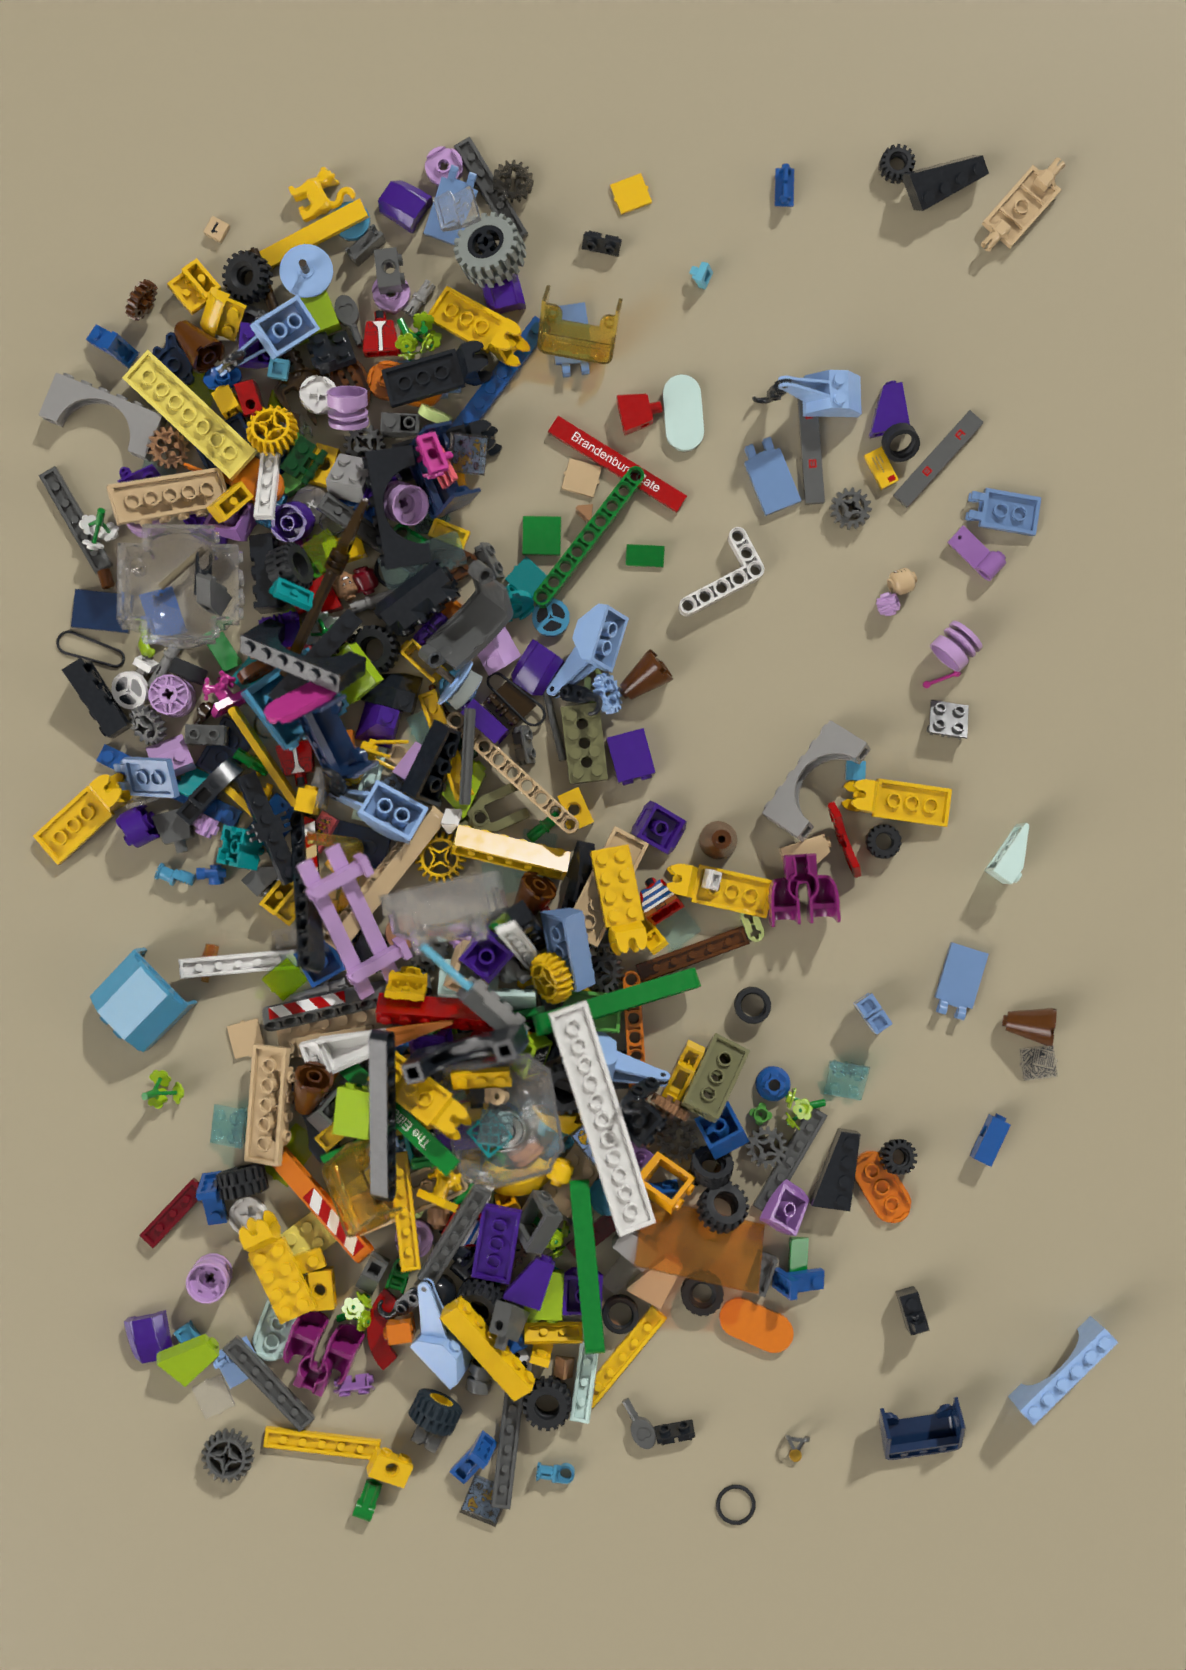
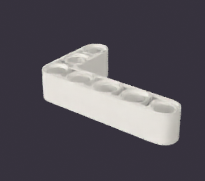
M733 528L728 536V543L741 568L681 599L678 608L681 615L691 616L758 581L762 577L765 569L743 528ZM738 533L742 536V540L735 541L732 535ZM747 550L751 553V557L744 558L741 552ZM757 567L760 570V574L753 575L750 572V568ZM733 577H742L743 583L736 584ZM720 584L724 585L726 587V592L719 593L716 589V586ZM705 593L710 599L707 602H703L700 600L699 595ZM689 602L692 604L693 609L686 611L683 609L682 604Z

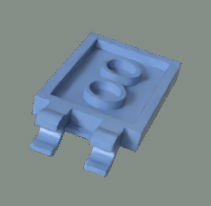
M451 164L448 178L441 177L424 234L456 246L454 240L455 238H460L457 234L460 229L465 230L464 224L469 221L478 190L473 189L477 174L469 172L467 182L456 179L459 167Z
M585 302L548 307L556 366L562 365L563 378L571 377L570 364L580 363L582 375L590 374L588 361L593 360V352Z
M771 437L763 439L762 445L765 449L763 452L756 454L753 444L745 446L744 449L748 457V461L744 462V465L765 516L801 502L780 448L774 449Z
M985 488L983 493L972 491V493H969L968 501L979 502L978 511L969 510V512H966L965 520L979 521L978 527L1035 536L1042 497Z
M125 757L119 764H113L115 772H125V782L117 783L122 790H129L131 796L176 798L180 796L172 759Z
M950 942L934 996L939 999L936 1012L946 1015L948 1005L957 1007L954 1018L965 1020L966 1009H973L988 959V953Z

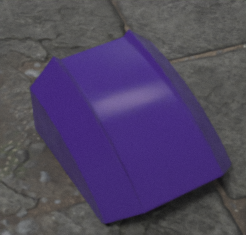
M401 180L390 181L378 199L379 212L411 234H413L416 226L433 204V199L430 195Z
M513 273L511 275L513 279L509 282L507 279L503 280L504 285L499 286L498 283H494V288H489L487 284L484 288L482 287L487 308L498 314L526 309L518 274Z
M532 639L511 673L512 680L531 695L542 696L564 664V660Z
M649 801L644 805L643 810L632 826L631 834L668 855L675 849L685 832L687 821L659 804Z
M571 1267L564 1273L562 1315H582L577 1267ZM598 1271L599 1291H600V1301H601V1312H602L603 1274H602L600 1271Z
M166 1310L138 1317H128L124 1321L133 1355L142 1364L157 1361V1353L173 1346Z

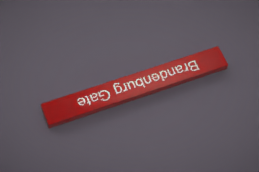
M557 416L548 430L550 435L621 479L631 467H640L560 416ZM642 468L644 471V481L639 490L677 513L687 495ZM633 473L630 476L634 481H638L641 478L637 473Z

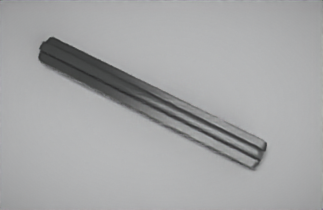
M474 708L464 709L459 804L470 805L476 719V709Z

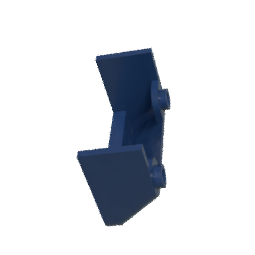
M452 421L425 425L417 436L435 431L440 445L447 452L450 447V440L445 433L453 423ZM416 436L410 443L413 447L415 466L410 468L417 486L423 489L428 497V513L431 518L443 517L470 504L481 492L480 488L470 490L465 485L459 486L457 481H455L447 489H442L437 478L427 479L422 476L423 473L429 472L427 467L424 466L423 461L418 463L416 460L420 455L416 451L418 446Z
M337 694L329 702L297 719L322 768L327 767L337 771L342 775L343 779H356L380 763L378 760H368V754L363 748L354 747L338 715L342 711L343 705L341 700L347 696L346 694ZM326 773V775H327L329 778H332V777H333V776H331L330 774Z
M958 1397L953 1399L952 1406L950 1404L941 1405L936 1414L899 1419L892 1412L885 1413L884 1408H880L879 1423L884 1455L887 1460L952 1452L962 1447L966 1427Z

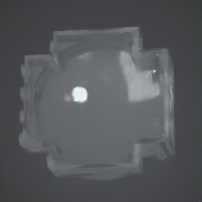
M142 524V543H118L117 620L122 630L142 632L144 644H160L170 648L188 649L205 644H216V638H220V631L227 630L230 625H240V619H244V610L241 606H245V594L241 587H245V576L243 575V570H240V563H243V551H240L239 545L216 544L220 543V534L216 532L215 525ZM200 547L206 551L199 558L200 568L204 569L208 566L209 553L212 552V575L217 578L216 582L226 587V592L232 596L221 616L207 612L197 603V596L194 595L195 563L164 590L158 585Z
M502 870L469 875L380 896L383 915H388L392 935L411 940L413 951L416 954L424 953L420 950L423 944L456 941L471 935L473 938L475 937L476 941L488 939L487 927L499 919L508 908Z

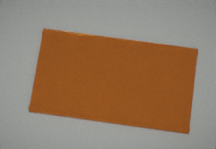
M649 1199L656 1223L643 1227L638 1231L635 1267L758 1294L765 1230L764 1224L745 1220L734 1231L727 1234L725 1232L717 1234V1230L711 1232L709 1231L710 1227L705 1228L703 1226L704 1221H699L698 1217L700 1214H697L695 1208L681 1206L679 1210L675 1209L670 1214Z

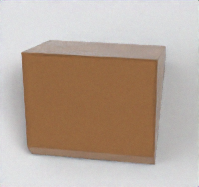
M593 504L578 505L576 507V513L586 523L592 518Z
M556 1355L553 1376L562 1380L573 1378L575 1357Z

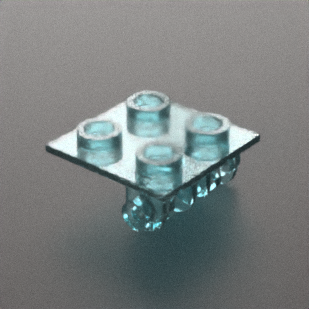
M835 1059L829 1061L828 1068L830 1069L823 1093L862 1100L870 1067H866L863 1064L855 1065L852 1062L849 1064L846 1061L838 1062Z
M214 1104L210 1143L242 1149L243 1144L246 1142L244 1133L246 1129L244 1127L247 1126V1123H245L248 1115L247 1108L240 1107L238 1109Z

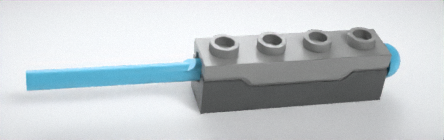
M427 944L421 946L420 950L462 986L455 993L457 997L493 1029L498 1030L522 1024L526 1021L519 1012L514 1014L512 1012L514 1008L506 1001L504 1003L500 1002L501 997L494 990L489 992L487 990L489 986L481 979L476 981L471 976L466 980ZM524 1023L525 1028H526V1031H527V1030L529 1029V1027Z

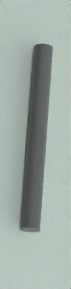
M546 689L543 693V698L557 754L561 762L567 760L552 698L547 694Z

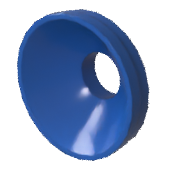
M768 1066L758 1073L755 1082L759 1095L768 1101L783 1099L791 1086L789 1075L777 1066ZM773 1079L778 1080L780 1083V1087L776 1091H772L769 1088V1082Z

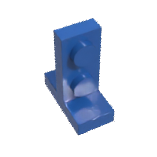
M97 324L86 338L90 344L116 358L127 368L131 367L139 355V352L114 331L111 333Z
M221 1171L202 1173L196 1192L197 1201L202 1200L208 1225L227 1223L229 1219L225 1202L220 1199L216 1175Z
M776 1267L772 1277V1287L790 1301L797 1300L798 1293L824 1289L825 1270L815 1268L785 1272L780 1267Z
M482 1430L475 1443L451 1467L449 1472L465 1484L479 1468L484 1469L488 1465L498 1442Z

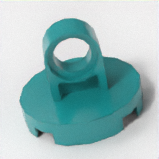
M508 584L506 589L513 609V616L509 622H513L512 619L516 618L523 620L534 611L533 597L529 592L518 590L513 584Z

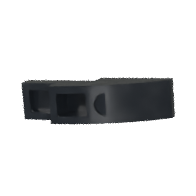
M229 757L192 792L176 814L188 825L192 826L245 769L232 757Z
M577 840L566 877L570 878L561 909L574 907L593 869L590 851L595 850L594 843Z

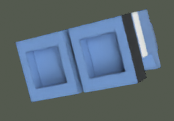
M868 992L853 1003L871 1031L876 1035L893 1024L885 1011L881 1009V1005L872 993Z

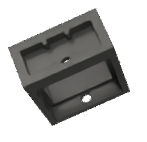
M532 1190L521 1209L522 1214L518 1238L526 1252L542 1254L561 1223L563 1216L549 1192L545 1190ZM541 1211L543 1217L535 1229L532 1223Z

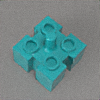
M223 825L220 839L223 840L222 848L219 847L216 863L257 871L260 855L264 854L263 842L258 843V840L250 842L249 839L254 837L255 834L247 835L246 831L249 829Z

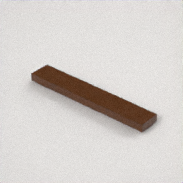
M740 926L641 962L635 966L641 983L750 943L744 926Z

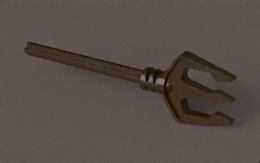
M252 247L251 250H248L261 256L258 248ZM269 284L268 288L271 290L269 293L265 292L266 297L264 299L269 312L279 307L273 288ZM293 348L282 355V359L291 362L288 380H280L274 388V395L281 407H285L288 412L293 414L300 431L299 416L291 411L285 395L293 390L299 394L301 384L306 378L313 375L321 376L319 370L305 367L302 364L303 360L300 358V352ZM329 374L322 375V377L325 376L330 379ZM307 410V415L314 425L317 426L316 414Z
M362 498L336 547L332 548L324 565L326 572L313 598L312 608L307 611L290 651L301 655L336 577L343 574L351 556L349 551L356 538L369 499ZM280 670L279 674L285 677L288 672Z

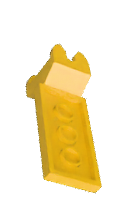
M449 286L445 287L428 312V315L434 317L433 323L466 342H482L484 345L481 349L487 354L491 351L501 362L508 366L517 367L521 365L519 358L514 355L516 350L522 352L530 351V346L521 337L522 332L516 322L503 317Z
M117 773L112 776L103 774L95 778L89 786L84 788L33 835L57 865H61L115 815L113 811L125 806L134 797L130 795L129 790L122 791V788L117 783L123 782L124 774Z
M879 778L876 781L868 779L849 781L843 785L847 791L853 792V799H846L841 802V805L849 811L872 813V817L948 827L952 789Z
M629 844L590 851L605 928H609L608 939L612 952L620 956L621 953H627L629 947L634 953L638 952L639 949H645L647 934L645 926L641 922L644 921Z
M675 864L666 869L671 875H674L672 877L673 882L666 883L667 888L677 896L691 898V902L767 918L769 888L772 880L698 864V868L687 864ZM705 869H712L722 873L718 892L701 888Z
M395 1051L396 1102L426 1126L430 1127L432 1124L447 1138L460 1140V1132L455 1127H458L460 1123L472 1125V1119L466 1109L452 1098V1093L431 1077H428L425 1081L407 1085L401 1069V1065L407 1059Z
M265 1210L263 1220H255L250 1217L247 1220V1228L244 1226L240 1228L239 1239L244 1250L249 1252L250 1261L280 1324L316 1309L317 1304L285 1236L281 1237V1226L276 1216L271 1211Z

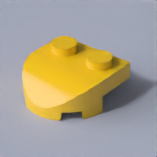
M402 966L401 970L397 972L391 970L385 988V997L394 1000L406 999L413 1002L424 1001L427 992V973L423 974L420 968L413 966Z

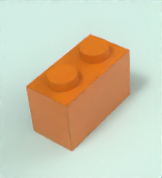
M414 1312L397 1316L386 1322L384 1338L385 1340L388 1339V1345L410 1343L413 1341L416 1333Z

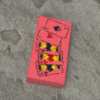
M321 811L316 820L318 853L320 854L340 821L326 811Z

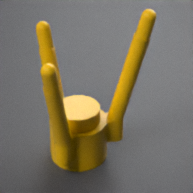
M370 739L369 742L363 741L360 748L367 752L368 760H378L380 765L394 770V766L375 758L377 756L391 758L388 754L378 752L379 746H376V744H408L409 741Z

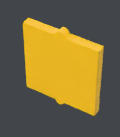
M641 173L610 184L614 195V202L617 203L621 215L652 203L648 186L645 185Z

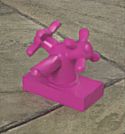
M435 431L417 436L418 446L416 451L420 455L416 460L418 463L423 461L424 466L427 467L429 472L423 473L422 476L427 479L443 476L444 471L449 469L447 460L452 459L453 453L450 451L443 452Z
M222 670L219 672L221 677L216 679L219 683L209 685V678H205V684H203L202 688L204 700L208 701V694L214 693L219 702L213 705L211 711L215 719L228 713L227 711L231 707H239L247 703L240 694L245 689L233 694L227 685L233 688L234 684L232 682H235L236 678L225 674Z

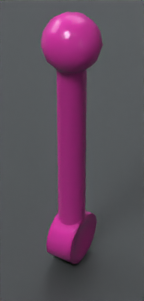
M954 671L930 682L925 681L923 682V688L928 689L935 683L954 676L959 677L961 672Z

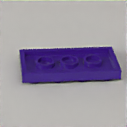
M490 1203L485 1204L481 1212L471 1277L510 1284L522 1210Z

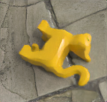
M321 167L316 177L307 179L299 187H288L296 202H301L307 198L310 202L309 206L298 208L305 223L316 219L319 215L327 214L332 209L338 208L342 205L345 194H348L351 199L356 197L355 191L351 187L346 186L337 192L335 201L329 200L323 189L339 185L340 182L335 179V174H332L326 167Z

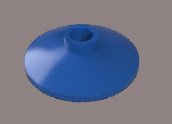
M218 366L209 369L203 377L204 384L209 389L215 390L221 385H229L233 388L234 384L241 381L242 374L240 369L236 367L221 377L215 369Z

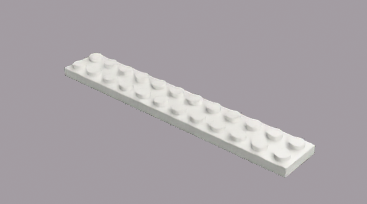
M584 1000L548 1013L617 1234L621 1237L656 1223L587 1001Z

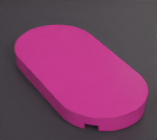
M308 682L269 703L264 710L267 721L272 724H277L276 721L288 723L329 702L337 693L315 683Z

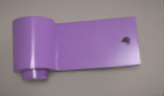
M964 525L947 542L970 566L988 581H991L1006 564V557L1002 552L989 551Z

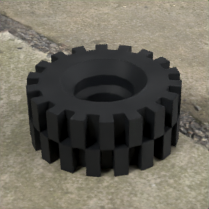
M240 250L238 254L233 253V259L228 258V266L224 265L223 267L226 272L222 273V278L225 279L222 283L223 286L227 287L225 289L226 292L230 293V296L245 303L254 304V302H260V298L264 299L266 297L265 292H270L269 284L273 285V281L270 280V277H273V272L269 271L272 269L271 265L267 264L268 261L247 250L245 252ZM252 270V280L246 285L245 276L247 272Z

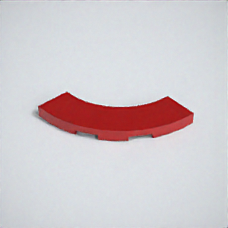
M833 801L827 805L831 822H833L836 830L835 834L839 845L842 846L846 862L853 876L858 878L862 876L861 868L849 842L842 815Z
M385 1288L380 1292L370 1311L371 1323L367 1327V1338L371 1353L383 1371L398 1356L392 1346L388 1345V1339L385 1340L384 1327H386L388 1319L383 1318L377 1310V1304L380 1300H383L382 1308L386 1312H391L397 1301V1298Z

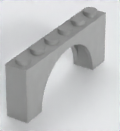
M55 374L39 412L40 417L63 427L67 418L83 406L97 403L110 405L120 410L128 422L130 442L127 450L133 456L148 462L151 461L153 454L147 453L151 451V448L147 447L146 444H150L152 441L148 437H155L153 431L157 430L160 432V427H165L167 422L155 408L151 410L146 409L145 405L140 402L134 401V403H131L120 394L114 396L109 394L110 391L102 387L96 389L85 380H81V382L74 380L75 377L70 374Z
M830 720L828 724L822 727L817 739L811 742L806 754L799 758L795 769L788 773L784 784L777 788L773 799L766 803L762 812L763 815L803 842L814 828L811 822L802 814L799 804L800 789L805 778L814 768L831 760H849L860 765L871 748L865 741Z

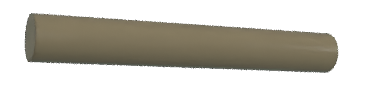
M202 547L196 550L158 584L162 590L168 587L195 563L197 551H199V558L206 551Z

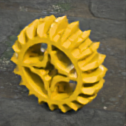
M270 405L269 409H266L262 406V411L256 410V416L250 415L251 421L247 422L248 428H246L247 439L252 448L256 449L257 452H264L266 456L271 452L275 457L276 452L283 454L284 449L289 451V445L295 446L294 440L298 439L297 433L299 432L298 423L293 414L288 412L285 407L281 409L277 405L273 408ZM280 422L285 423L286 428L282 427V425H280ZM259 433L263 434V436H265V439H261L260 437H258Z
M437 832L434 835L435 838H432L418 855L420 860H416L415 864H422L417 870H425L422 874L423 877L430 874L428 881H432L436 877V883L440 882V878H442L443 883H447V876L453 881L454 876L452 874L455 873L459 876L460 872L457 869L464 870L465 868L460 865V862H466L467 860L456 855V862L453 866L448 859V855L452 850L453 841L451 839L453 834H449L448 838H445V832L441 833V837H439ZM440 841L449 844L440 851L432 846V844ZM427 849L433 855V860L429 866H427L425 861ZM436 853H445L444 861H446L448 865L443 861L437 862ZM441 864L449 869L448 872L443 874L432 871Z
M550 951L537 955L531 961L530 976L532 977L531 982L534 983V988L538 991V995H541L542 999L546 1000L547 1003L558 1004L566 1001L572 995V990L574 989L572 983L574 982L571 979L572 974L569 972V967L565 965L566 962L562 961L561 956H557L555 952L552 953Z

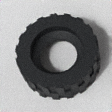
M701 1146L692 1155L690 1174L695 1177L697 1184L705 1188H721L732 1177L734 1168L733 1157L728 1153L715 1160L708 1146ZM706 1160H712L721 1165V1170L717 1173H711L704 1170L702 1164Z
M703 1270L694 1271L686 1277L681 1287L682 1302L686 1309L698 1316H709V1314H714L717 1309L719 1310L724 1300V1291L719 1278L715 1274H711L710 1271ZM698 1284H706L711 1288L712 1295L707 1302L701 1303L694 1299L693 1289Z

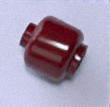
M365 565L353 570L352 579L358 588V593H363L364 596L374 593V588L379 584L374 569L368 568Z

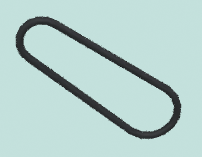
M67 630L60 633L57 637V648L65 655L76 658L82 657L88 661L115 668L122 666L125 662V654L121 650L77 632ZM71 633L119 652L122 655V661L118 665H113L65 652L60 648L59 640L64 634Z
M494 672L488 675L487 686L525 724L535 727L543 723L546 712L539 702L503 674ZM491 676H501L537 704L543 711L541 721L535 724L527 722L490 685L489 680Z

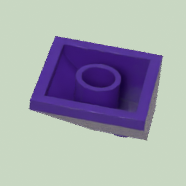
M365 702L355 739L367 742L370 739L395 740L402 712L386 706ZM376 744L389 749L393 746V744Z
M484 924L465 948L459 960L486 982L490 983L514 954L503 940Z

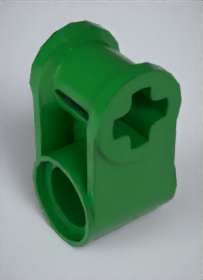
M398 1255L390 1271L385 1289L392 1288L404 1294L410 1271L401 1272V1267L398 1264L400 1257Z

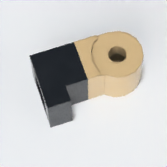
M502 1087L470 1089L471 1109L483 1108V1103H492L493 1105L505 1104L509 1100V1092Z

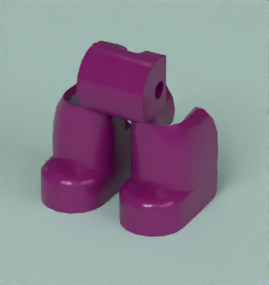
M816 853L784 855V878L773 879L769 888L768 918L771 927H775L776 920H794L798 925L801 924L798 887L799 884L804 883L807 887V920L809 923H814V917H832L836 922H841L839 892L836 883L829 875H817Z
M310 1311L299 1316L293 1323L283 1351V1360L288 1364L293 1355L304 1356L299 1363L293 1386L300 1389L304 1387L311 1390L312 1394L322 1397L333 1369L341 1373L336 1384L340 1385L343 1383L353 1366L365 1334L363 1331H357V1326L345 1323L338 1325L329 1339L322 1363L315 1361V1355L320 1340L326 1331L329 1319L320 1311Z

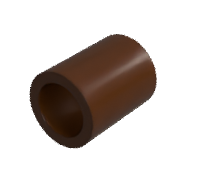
M109 568L97 571L102 589H110L115 586Z

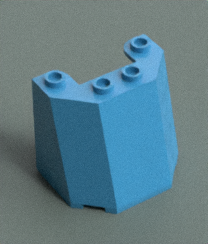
M305 648L302 651L301 655H305L310 650V648ZM276 668L240 694L281 748L291 751L300 745L298 743L300 738L303 740L307 738L298 719L296 718L288 723L276 721L277 724H272L267 721L264 714L266 706L274 701L268 694L284 678V676L279 674L281 669ZM345 698L341 700L343 706L342 711L338 713L339 717L347 712L346 707L349 706Z
M145 947L134 949L90 995L96 1011L101 1015V1021L106 1025H110L114 1029L113 1033L119 1039L123 1038L134 1046L135 1049L142 1052L149 1050L198 1003L196 1000L189 1002L183 1000L142 957L147 951Z

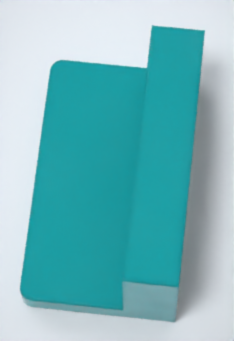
M278 577L269 589V593L278 599L306 611L312 608L314 592Z

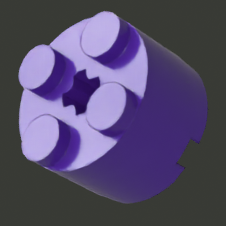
M291 501L276 507L275 518L270 520L271 530L279 540L295 542L311 534L316 518L307 505L299 501Z
M140 803L121 813L116 818V823L125 834L124 840L128 846L133 845L140 848L160 837L152 819L154 813L152 811L148 812L145 809L148 806L144 803Z

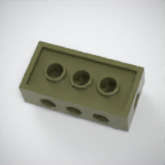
M597 703L561 707L570 785L608 780L600 712L594 716L588 715L589 712L595 710ZM580 720H584L588 726L582 730L577 727V723ZM582 739H587L590 742V746L583 749L579 746V742ZM584 758L591 759L592 765L589 768L581 765V761Z
M715 1033L706 1048L680 1106L712 1123L717 1122L750 1050ZM719 1058L725 1059L726 1064L721 1063ZM711 1075H716L719 1081H714ZM703 1092H708L711 1099L706 1098Z

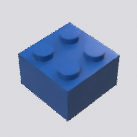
M325 941L324 969L320 973L302 969L312 988L346 970L337 950ZM296 952V953H294V956H295L296 960L298 961V955H297V952Z
M727 1101L717 1122L712 1123L701 1116L694 1119L715 1160L750 1142L729 1101Z

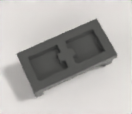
M374 224L350 248H345V254L357 267L366 261L374 253V250L379 249L386 243L384 234L378 231Z
M757 1250L745 1287L750 1292L755 1291L762 1297L766 1296L778 1263L777 1257Z

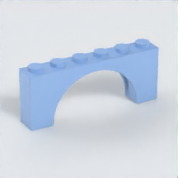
M1091 1316L1077 1328L1079 1332L1077 1345L1070 1357L1056 1372L1034 1385H1024L1021 1383L1008 1396L1018 1410L1033 1425L1118 1344L1117 1340Z

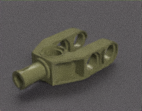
M509 783L481 796L467 813V818L460 821L458 825H468L478 830L499 832L531 817L528 808H524L493 823L490 821L485 806L518 791L512 783ZM478 813L485 814V822L477 823L475 821L476 815Z

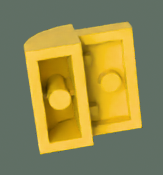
M197 258L183 267L182 273L167 283L168 288L191 315L205 307L211 287L222 291L218 282Z
M211 287L200 326L213 337L217 334L235 342L247 305L229 298L230 294Z
M278 880L259 902V905L288 926L295 920L294 882L282 886L280 880Z

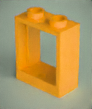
M658 1151L640 1172L648 1198L670 1214L675 1209L679 1210L684 1203V1197L686 1195L690 1196L696 1187L693 1175ZM660 1166L685 1183L672 1200L647 1183Z

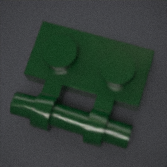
M300 435L295 446L292 447L279 468L295 479H298L300 474H303L304 477L301 482L307 486L310 480L315 478V473L320 465L323 466L325 463L324 459L328 453L321 449L318 455L315 454L318 447ZM312 459L313 463L309 469H306V465Z

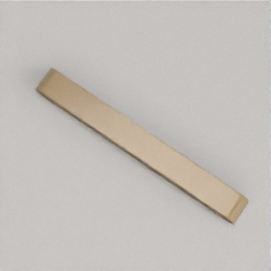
M452 712L447 717V724L462 732L461 738L463 739L464 716L459 712ZM455 717L461 718V723L458 726L452 725V720ZM475 727L474 750L567 834L576 833L579 829L577 819ZM489 743V750L481 752V744ZM499 755L503 756V763L501 765H496L494 763L495 757ZM512 768L518 770V775L515 778L508 776V772ZM526 781L532 782V788L529 791H524L522 788L523 783ZM538 795H546L547 800L544 804L537 803ZM559 807L561 814L558 817L551 816L552 808ZM568 820L575 821L574 829L567 830L565 823Z
M433 804L426 806L429 809L410 843L398 841L376 868L374 874L360 888L372 914L441 828L444 814ZM348 904L339 915V918L351 941L361 928ZM326 931L324 941L336 950L328 931Z

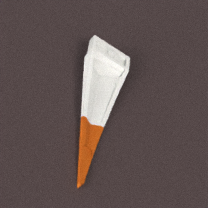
M454 1020L379 1030L393 1031L396 1047L452 1025ZM372 1030L320 1036L316 1039L301 1042L299 1048L305 1062L312 1061L324 1064L329 1072L331 1071L335 1074L369 1058V1035Z

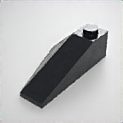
M407 673L380 674L384 680L360 699V701L386 706L413 715L423 678Z

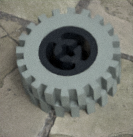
M491 212L490 216L482 213V218L479 219L474 216L471 224L466 222L464 224L465 230L460 229L457 234L460 238H455L454 243L456 247H453L455 257L466 277L473 284L476 285L478 283L483 288L486 284L489 288H494V283H498L499 286L504 285L503 280L505 279L508 282L513 279L511 275L513 273L517 275L520 272L518 266L523 267L525 263L523 258H526V246L513 221L509 217L506 218L502 213L498 217L496 212Z

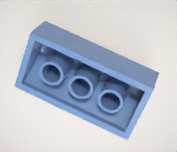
M564 908L540 912L547 952H555L557 956H561L562 961L566 962L565 965L569 967V972L572 974L571 979L574 982L572 983L574 988L572 991L579 992L594 985L595 973L592 967L583 911L574 908Z

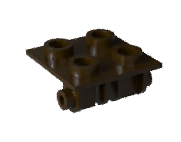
M507 681L496 690L523 718L536 707L533 701ZM491 693L486 698L487 700L483 702L485 707L508 731L521 720L495 693Z

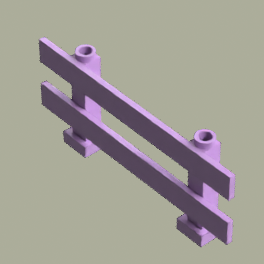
M337 843L324 850L334 873L321 879L311 858L298 864L296 867L306 885L307 890H305V893L310 901L313 900L347 971L345 976L348 982L354 985L360 1000H363L375 993L368 979L370 975L381 970L386 983H388L389 972L391 970L398 971L394 961L401 957L408 960L413 956L406 941L399 936L393 938V945L387 947L356 881V877L362 874L366 877L374 874L367 856L359 852L353 856L355 861L349 864L340 844ZM340 886L374 955L362 963L328 893Z

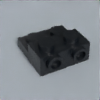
M346 330L329 336L324 331L308 338L310 342L306 344L310 355H314L311 358L312 364L315 369H319L321 376L357 363Z
M646 1099L640 1102H630L627 1104L630 1109H640L641 1112L631 1115L621 1109L629 1138L638 1148H645V1146L648 1148L654 1143L655 1139L653 1137L657 1132L661 1133L667 1127L665 1122L668 1118Z

